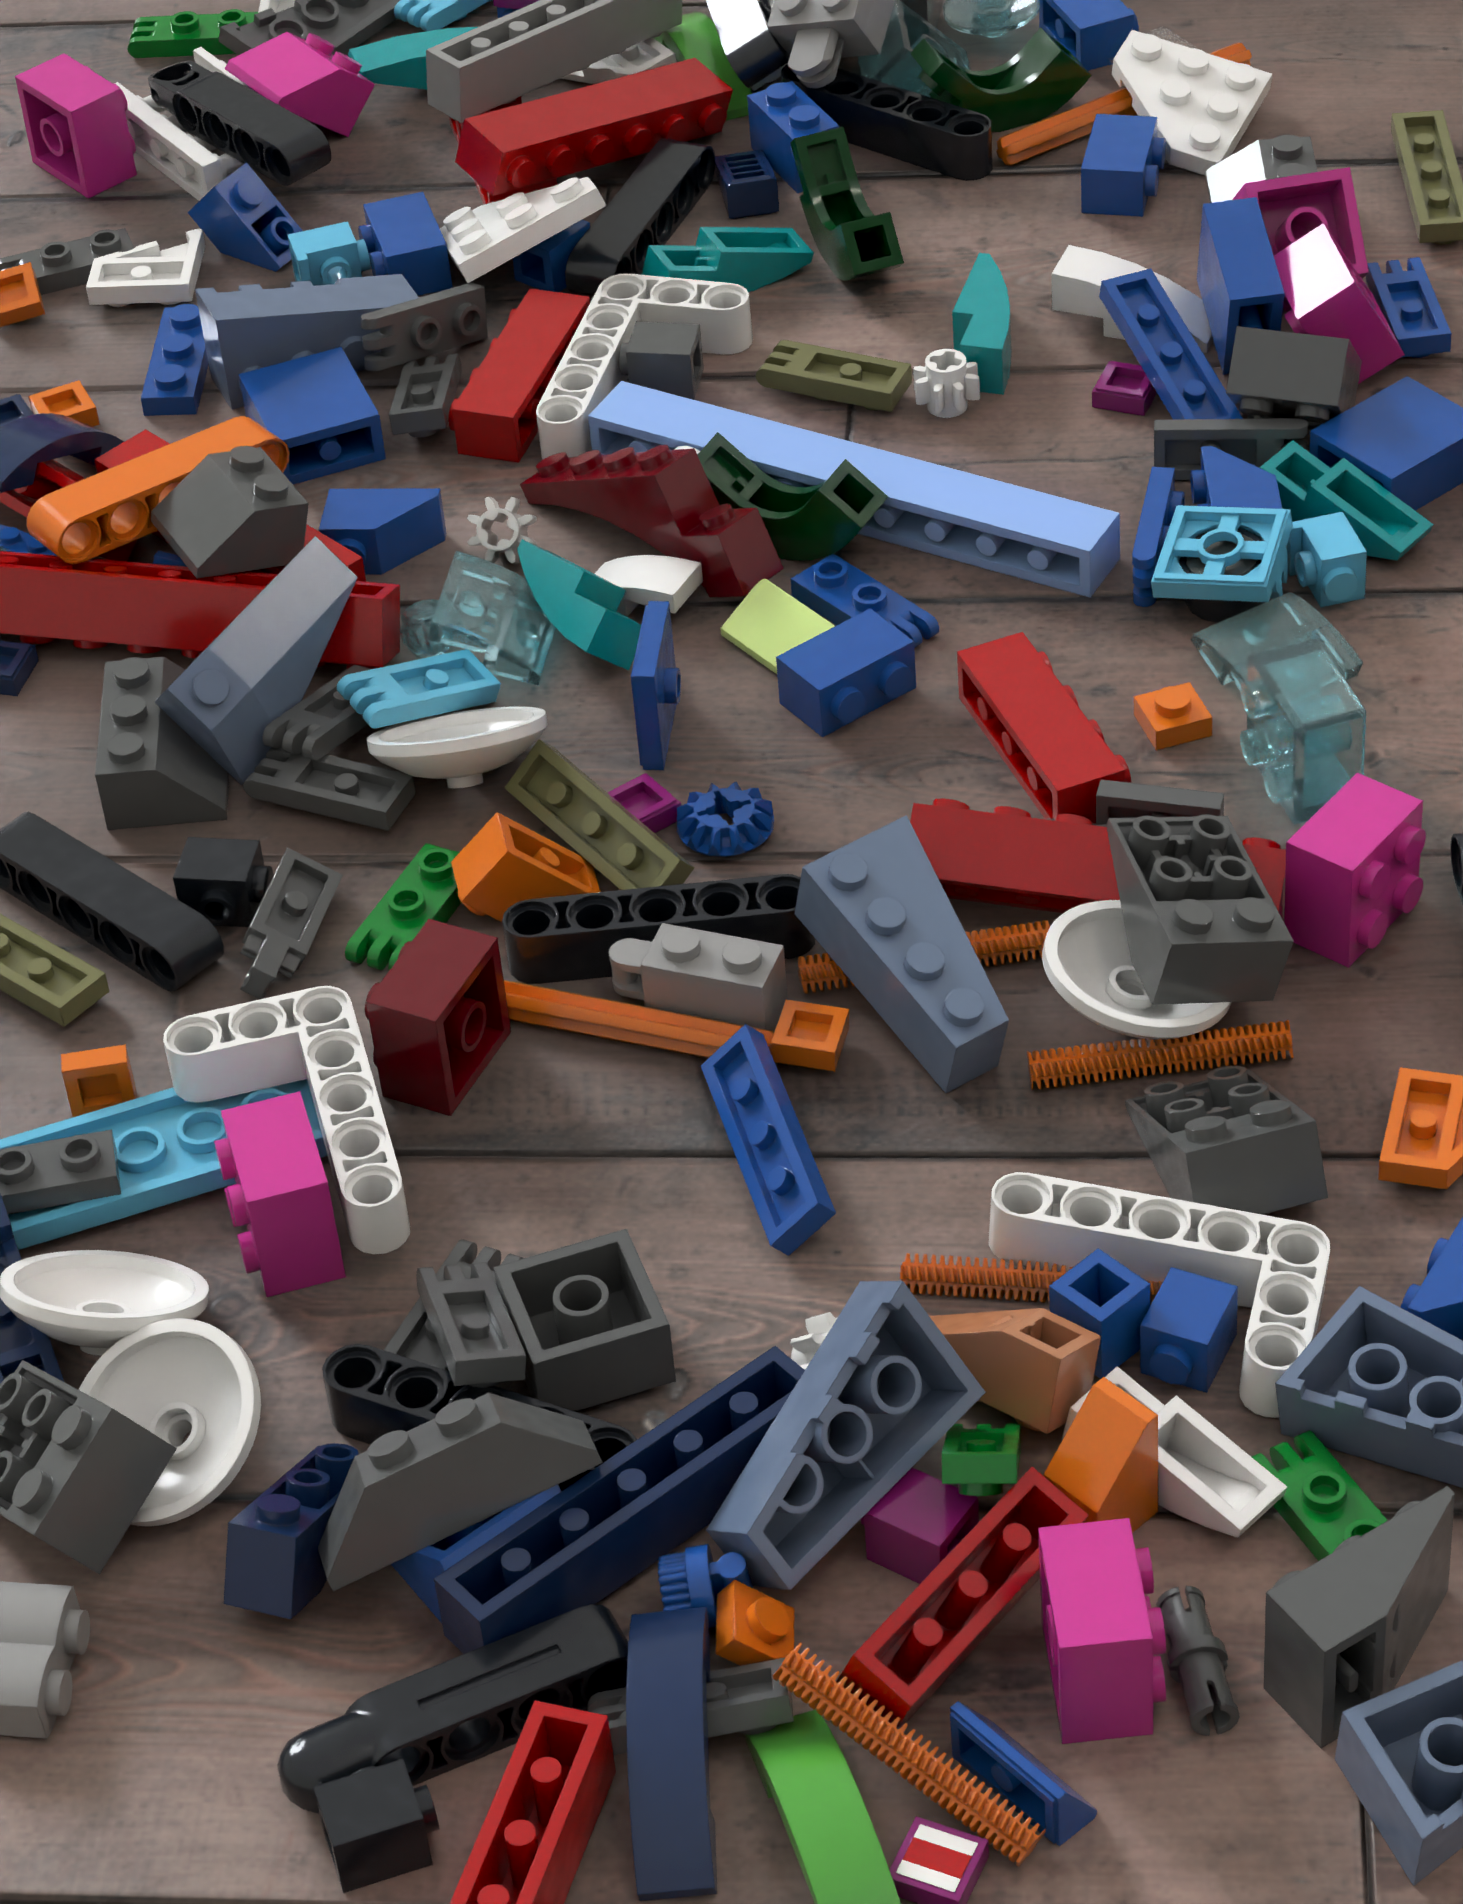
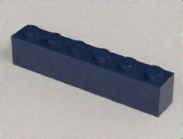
M772 1347L435 1577L434 1583L444 1636L465 1654L576 1608L596 1604L658 1561L660 1556L668 1554L708 1526L805 1370L778 1347Z

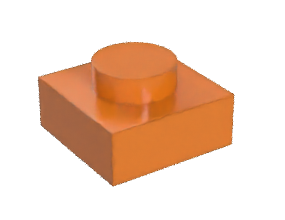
M31 262L0 271V327L45 314L37 277Z
M79 380L28 396L34 415L53 413L67 416L91 427L100 425L96 406Z
M1190 682L1134 696V716L1155 750L1212 736V716Z
M786 999L771 1041V1055L774 1062L835 1072L849 1030V1009Z
M126 1044L61 1054L62 1076L73 1117L137 1098Z
M734 1579L717 1594L715 1654L740 1666L786 1658L791 1650H794L795 1608Z

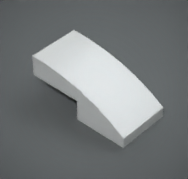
M636 555L617 558L605 562L595 573L626 590L617 612L627 617L638 604L648 605V601H669L670 612L675 614L703 582L700 562L660 555Z

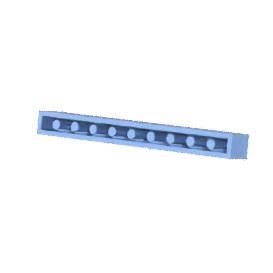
M620 381L588 415L592 450H599L601 455L612 454L628 447H633L635 453L645 452L660 445H668L670 450H674L678 446H690L701 451L718 432L768 476L781 483L795 487H812L821 484L846 459L888 496L858 534L1091 598L1120 560V513L624 381Z

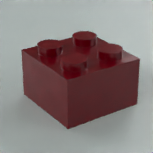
M428 919L415 938L404 944L396 963L383 980L372 986L365 1002V1016L370 1023L374 1045L373 1062L378 1068L383 1097L451 1116L510 1035L511 1027L497 937Z

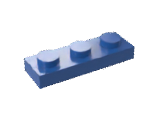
M194 304L164 307L141 394L144 416L197 414L209 363L199 309Z

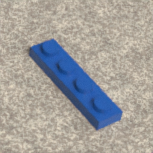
M1151 268L1101 281L1100 299L1173 419H1243L1233 401L1226 394L1224 386Z
M745 1024L701 1065V1069L769 1244L789 1256L833 1217L836 1211L765 1037L759 1031Z

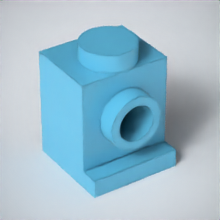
M348 221L287 235L295 281L310 280L313 286L335 284L338 278L362 277V271L371 270L366 243L364 239H355Z
M1338 512L1292 522L1293 526L1287 542L1289 575H1297L1300 585L1310 588L1320 608L1364 599L1367 551L1344 513Z

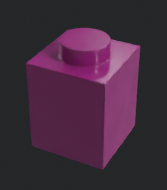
M912 1467L861 1518V1524L865 1527L867 1559L921 1584L978 1524V1497L960 1494L959 1488L950 1484H942L941 1480Z

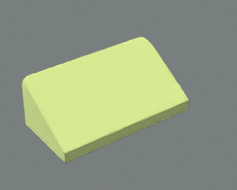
M762 579L751 589L720 630L723 637L777 674V656L835 626L769 580Z

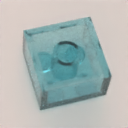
M1318 639L1248 656V682L1241 685L1242 703L1247 713V730L1241 731L1240 734L1243 756L1249 766L1256 765L1264 778L1265 788L1270 800L1273 803L1281 804L1293 825L1306 822L1356 773L1364 775L1366 710Z

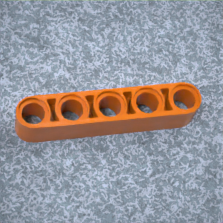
M246 416L234 417L41 497L31 507L27 516L26 526L33 538L66 563H82L158 531L151 522V511L208 454L228 452L238 446L261 447L283 473L289 462L290 452L288 445L253 419Z

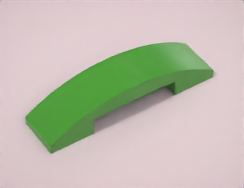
M701 12L682 15V24L666 30L660 36L654 38L674 52L678 62L696 58L733 89L726 121L749 115L747 95L752 94L751 89L742 83L731 67L715 24L707 15Z
M816 1709L793 1716L794 1722L779 1724L770 1731L755 1735L745 1734L746 1743L768 1798H774L814 1904H901L880 1842L854 1777L830 1728L823 1717L817 1713Z

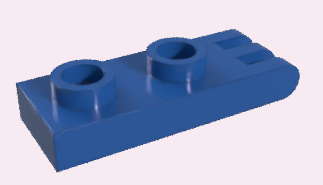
M1420 257L1408 258L1407 271H1403L1399 260L1387 261L1386 273L1382 274L1377 262L1367 263L1369 271L1365 276L1367 285L1405 354L1402 357L1422 358L1434 353L1451 352L1452 333Z
M1152 467L1132 552V564L1134 566L1133 602L1140 607L1151 606L1157 600V598H1153L1151 580L1176 506H1185V493L1183 491H1175V468Z
M834 553L790 578L792 597L835 625H839L871 608L914 641V648L922 643V637L930 639L939 633V624L933 615Z

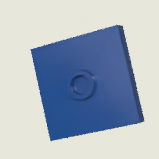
M648 601V605H645L631 672L640 766H643V770H664L676 705L680 702L681 673L675 664L669 601Z

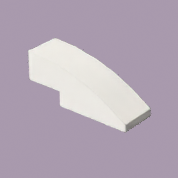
M1068 245L1051 274L1052 310L1103 318L1104 336L1125 340L1099 297L1101 281L1139 272L1147 268L1103 252ZM1154 272L1201 351L1207 353L1214 340L1203 300L1170 279Z
M1118 1366L1105 1376L1106 1379L1158 1415V1505L1204 1527L1238 1538L1285 1495L1287 1486L1177 1395L1164 1405ZM1090 1390L1070 1407L1062 1439Z

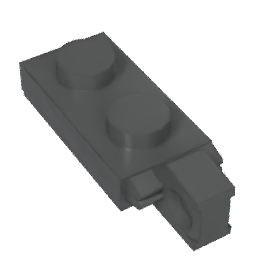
M287 847L242 940L244 945L240 953L254 961L240 990L258 999H264L277 972L292 978L295 970H299L340 883L342 874Z

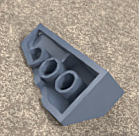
M316 536L155 701L175 723L240 785L245 782L251 773H254L255 767L262 759L266 758V753L271 748L265 746L262 740L265 727L302 701L358 578Z

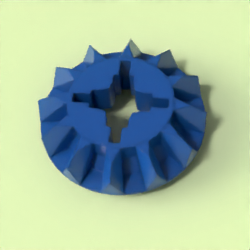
M737 782L732 783L728 788H718L711 783L707 793L690 792L687 804L677 807V832L680 839L692 850L705 855L734 856L746 853L764 843L774 828L772 801L763 799L759 788H750L742 791ZM727 813L732 818L733 825H728L727 821L723 820L719 814Z

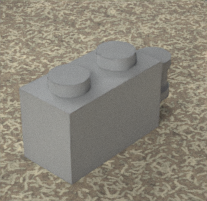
M662 923L652 942L626 938L615 942L609 949L614 991L624 997L644 1000L645 1007L739 1025L747 1024L750 1027L774 1032L785 1000H788L784 945Z

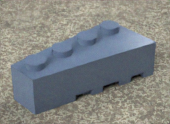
M402 274L338 278L335 284L314 286L310 280L290 282V287L262 289L260 284L240 285L238 286V291L217 293L213 287L195 289L211 378L231 410L244 406L238 375L241 373L338 347L343 348L355 372L364 370V357L380 352L381 349L374 351L363 349L362 337L379 331V329H362L361 315L419 298Z
M907 815L803 866L795 915L941 1089L948 1093L997 1067L1009 1019Z
M903 1281L859 1282L706 1529L724 1554L736 1552L744 1557L753 1586L791 1590L986 1393Z
M1359 1286L1275 1383L1281 1434L1294 1438L1310 1430L1327 1448L1463 1488V1340Z
M1463 1660L1342 1711L1335 1761L1413 1886L1463 1848Z

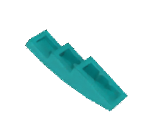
M477 27L444 28L395 36L349 49L348 57L362 65L359 73L373 83L427 90L426 50Z

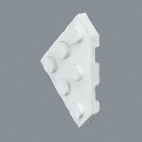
M1131 30L1113 59L1112 76L1119 87L1125 86L1133 98L1132 107L1137 115L1157 117V137L1166 138L1165 159L1170 165L1206 176L1208 168L1232 155L1268 94L1272 80V73L1135 30Z
M574 177L558 185L525 194L523 192L515 193L503 200L481 205L474 210L471 207L461 208L444 219L443 223L445 226L441 227L440 230L447 244L449 255L467 283H470L604 208L606 204L597 187L588 177L581 179Z

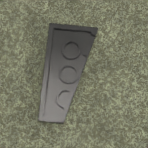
M295 0L294 7L275 13L270 8L254 14V22L239 27L235 22L221 26L219 42L237 55H240L285 32L305 40L308 34L312 33L335 46L332 55L336 51L345 55L349 52V49L357 47L395 21L397 18L394 16V8L400 0Z

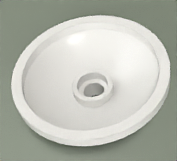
M536 707L475 709L441 714L390 726L367 737L369 753L377 760L414 777L447 779L448 788H466L483 783L482 773L514 761L541 736L548 723L546 711Z
M1120 900L1089 902L1069 909L1052 923L1047 932L1042 950V961L1049 981L1074 1010L1088 1020L1108 1030L1143 1039H1175L1185 1037L1215 1025L1225 1016L1232 1003L1152 1005L1131 962Z
M73 1250L46 1253L17 1261L8 1266L0 1276V1298L14 1315L47 1336L64 1343L80 1346L83 1352L92 1355H103L124 1336L136 1332L140 1327L150 1323L174 1318L194 1320L208 1305L209 1285L199 1273L173 1261L130 1252Z
M186 1318L161 1320L140 1327L138 1331L124 1336L98 1359L79 1388L81 1392L115 1409L177 1448L130 1525H165L189 1517L207 1506L228 1487L241 1470L253 1446L258 1430L261 1396L258 1378L250 1358L243 1348L220 1329L199 1320ZM191 1431L187 1440L182 1444L185 1435Z

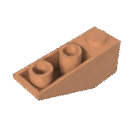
M1044 1308L929 1316L986 1393L977 1402H984L1014 1417L1018 1424L1027 1429L1049 1434L1064 1425L1067 1421L1070 1407L1092 1388L1101 1336Z

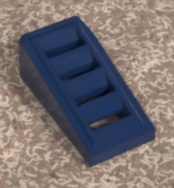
M763 150L715 156V172L729 219L779 212L776 177Z

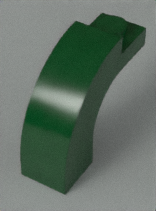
M1041 27L1012 59L989 70L973 71L964 69L955 64L924 38L910 53L923 69L918 77L932 90L929 93L931 98L987 116L991 120L992 132L1014 129L1046 118L1067 103L1092 76L1067 48Z
M844 127L794 138L790 144L804 192L799 198L816 246L834 275L841 280L847 281L901 266L904 260L891 213L886 212L874 215L868 207L858 182Z
M718 432L697 454L719 505L731 504L732 509L758 508L778 557L781 559L814 560L839 551L858 534L888 498L883 491L846 459L821 484L812 487H795L781 483L768 476Z

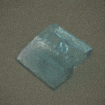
M456 551L431 621L428 640L485 654L483 665L492 674L539 686L556 627L548 620L535 600L526 578L490 561Z
M1288 592L1269 602H1265L1198 631L1191 638L1192 643L1223 686L1234 681L1259 719L1358 676L1363 665V661L1339 631L1313 606L1292 592Z

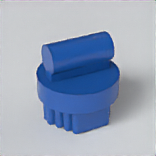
M709 1544L686 1547L685 1552L662 1555L658 1558V1581L662 1596L661 1601L664 1607L663 1611L706 1607L709 1615V1629L716 1628L717 1594L734 1579L753 1588L746 1561L741 1554L736 1552L726 1553L718 1561L714 1562Z

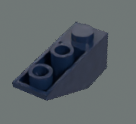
M336 1443L317 1446L228 1522L224 1604L292 1619L321 1592L327 1578L318 1546L353 1459L356 1455H359L356 1448Z

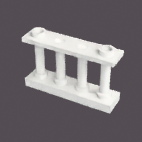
M202 47L193 50L195 63L211 72H220L253 90L225 70L227 64L223 60L217 59ZM114 83L121 88L127 100L128 108L125 114L129 133L135 142L136 153L198 201L215 185L225 179L228 174L233 173L244 164L226 153L221 156L211 153L210 151L217 148L196 136H192L189 133L186 134L187 130L181 126L175 115L167 117L164 114H159L165 110L154 102L151 95L141 98L139 95H134L120 83Z

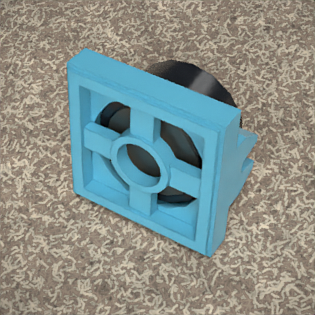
M1176 506L1151 580L1153 598L1185 599V603L1191 613L1203 620L1217 623L1234 622L1250 617L1265 607L1270 598L1282 599V583H1287L1288 579L1286 545L1293 526L1291 510Z

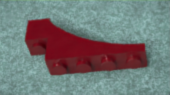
M660 445L645 452L635 453L633 447H628L608 455H601L599 450H592L577 457H568L566 452H561L540 461L536 465L538 472L520 484L529 504L556 505L582 511L634 534L666 556L700 562L703 576L701 585L705 587L709 598L745 597L760 580H769L784 569L758 508L732 509L731 504L719 505L695 448L670 450L668 445Z

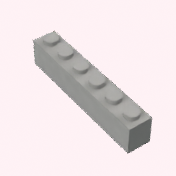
M539 0L427 49L428 104L445 113L453 120L462 123L465 118L480 115L502 104L511 103L517 97L537 88L549 86L557 79L575 71L587 69L597 61L611 55L620 54L626 48L646 39L658 37L662 32L682 24V0Z

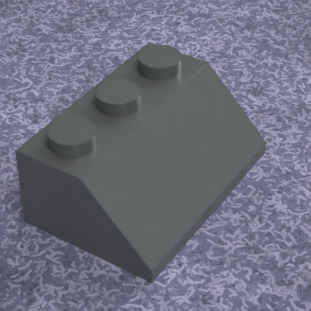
M130 657L120 661L105 662L95 777L107 830L227 820L229 773L155 703L160 695L185 671L184 668L165 657Z

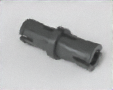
M1185 1586L1189 1607L1184 1609L1179 1587L1171 1588L1164 1592L1156 1603V1606L1161 1608L1164 1628L1170 1645V1650L1167 1654L1170 1676L1176 1682L1181 1683L1190 1713L1189 1719L1192 1729L1198 1734L1209 1736L1210 1727L1206 1714L1211 1712L1216 1733L1222 1734L1232 1729L1240 1718L1238 1707L1233 1701L1225 1675L1227 1668L1226 1660H1228L1225 1645L1219 1638L1213 1635L1205 1609L1203 1593L1196 1587Z

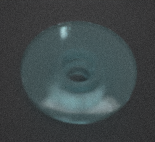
M946 0L943 5L944 19L950 27L963 33L982 35L989 38L1002 36L1009 31L1026 25L1036 17L1040 10V0Z

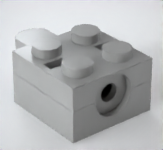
M774 0L767 28L790 56L788 66L797 75L800 82L808 88L816 89L834 81L841 58L879 55L881 53L895 0Z

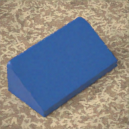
M959 1701L950 1707L952 1757L974 1776L976 1775L981 1782H985L988 1788H993L992 1791L996 1795L998 1793L1001 1794L1000 1798L1003 1801L1007 1799V1804L1010 1807L1015 1805V1811L1018 1814L1023 1811L1022 1817L1025 1820L1031 1817L1030 1824L1032 1826L1039 1823L1040 1826L1037 1830L1040 1833L1046 1829L1044 1836L1053 1844L1056 1843L1060 1847L1095 1819L1097 1815L1095 1807L998 1725Z

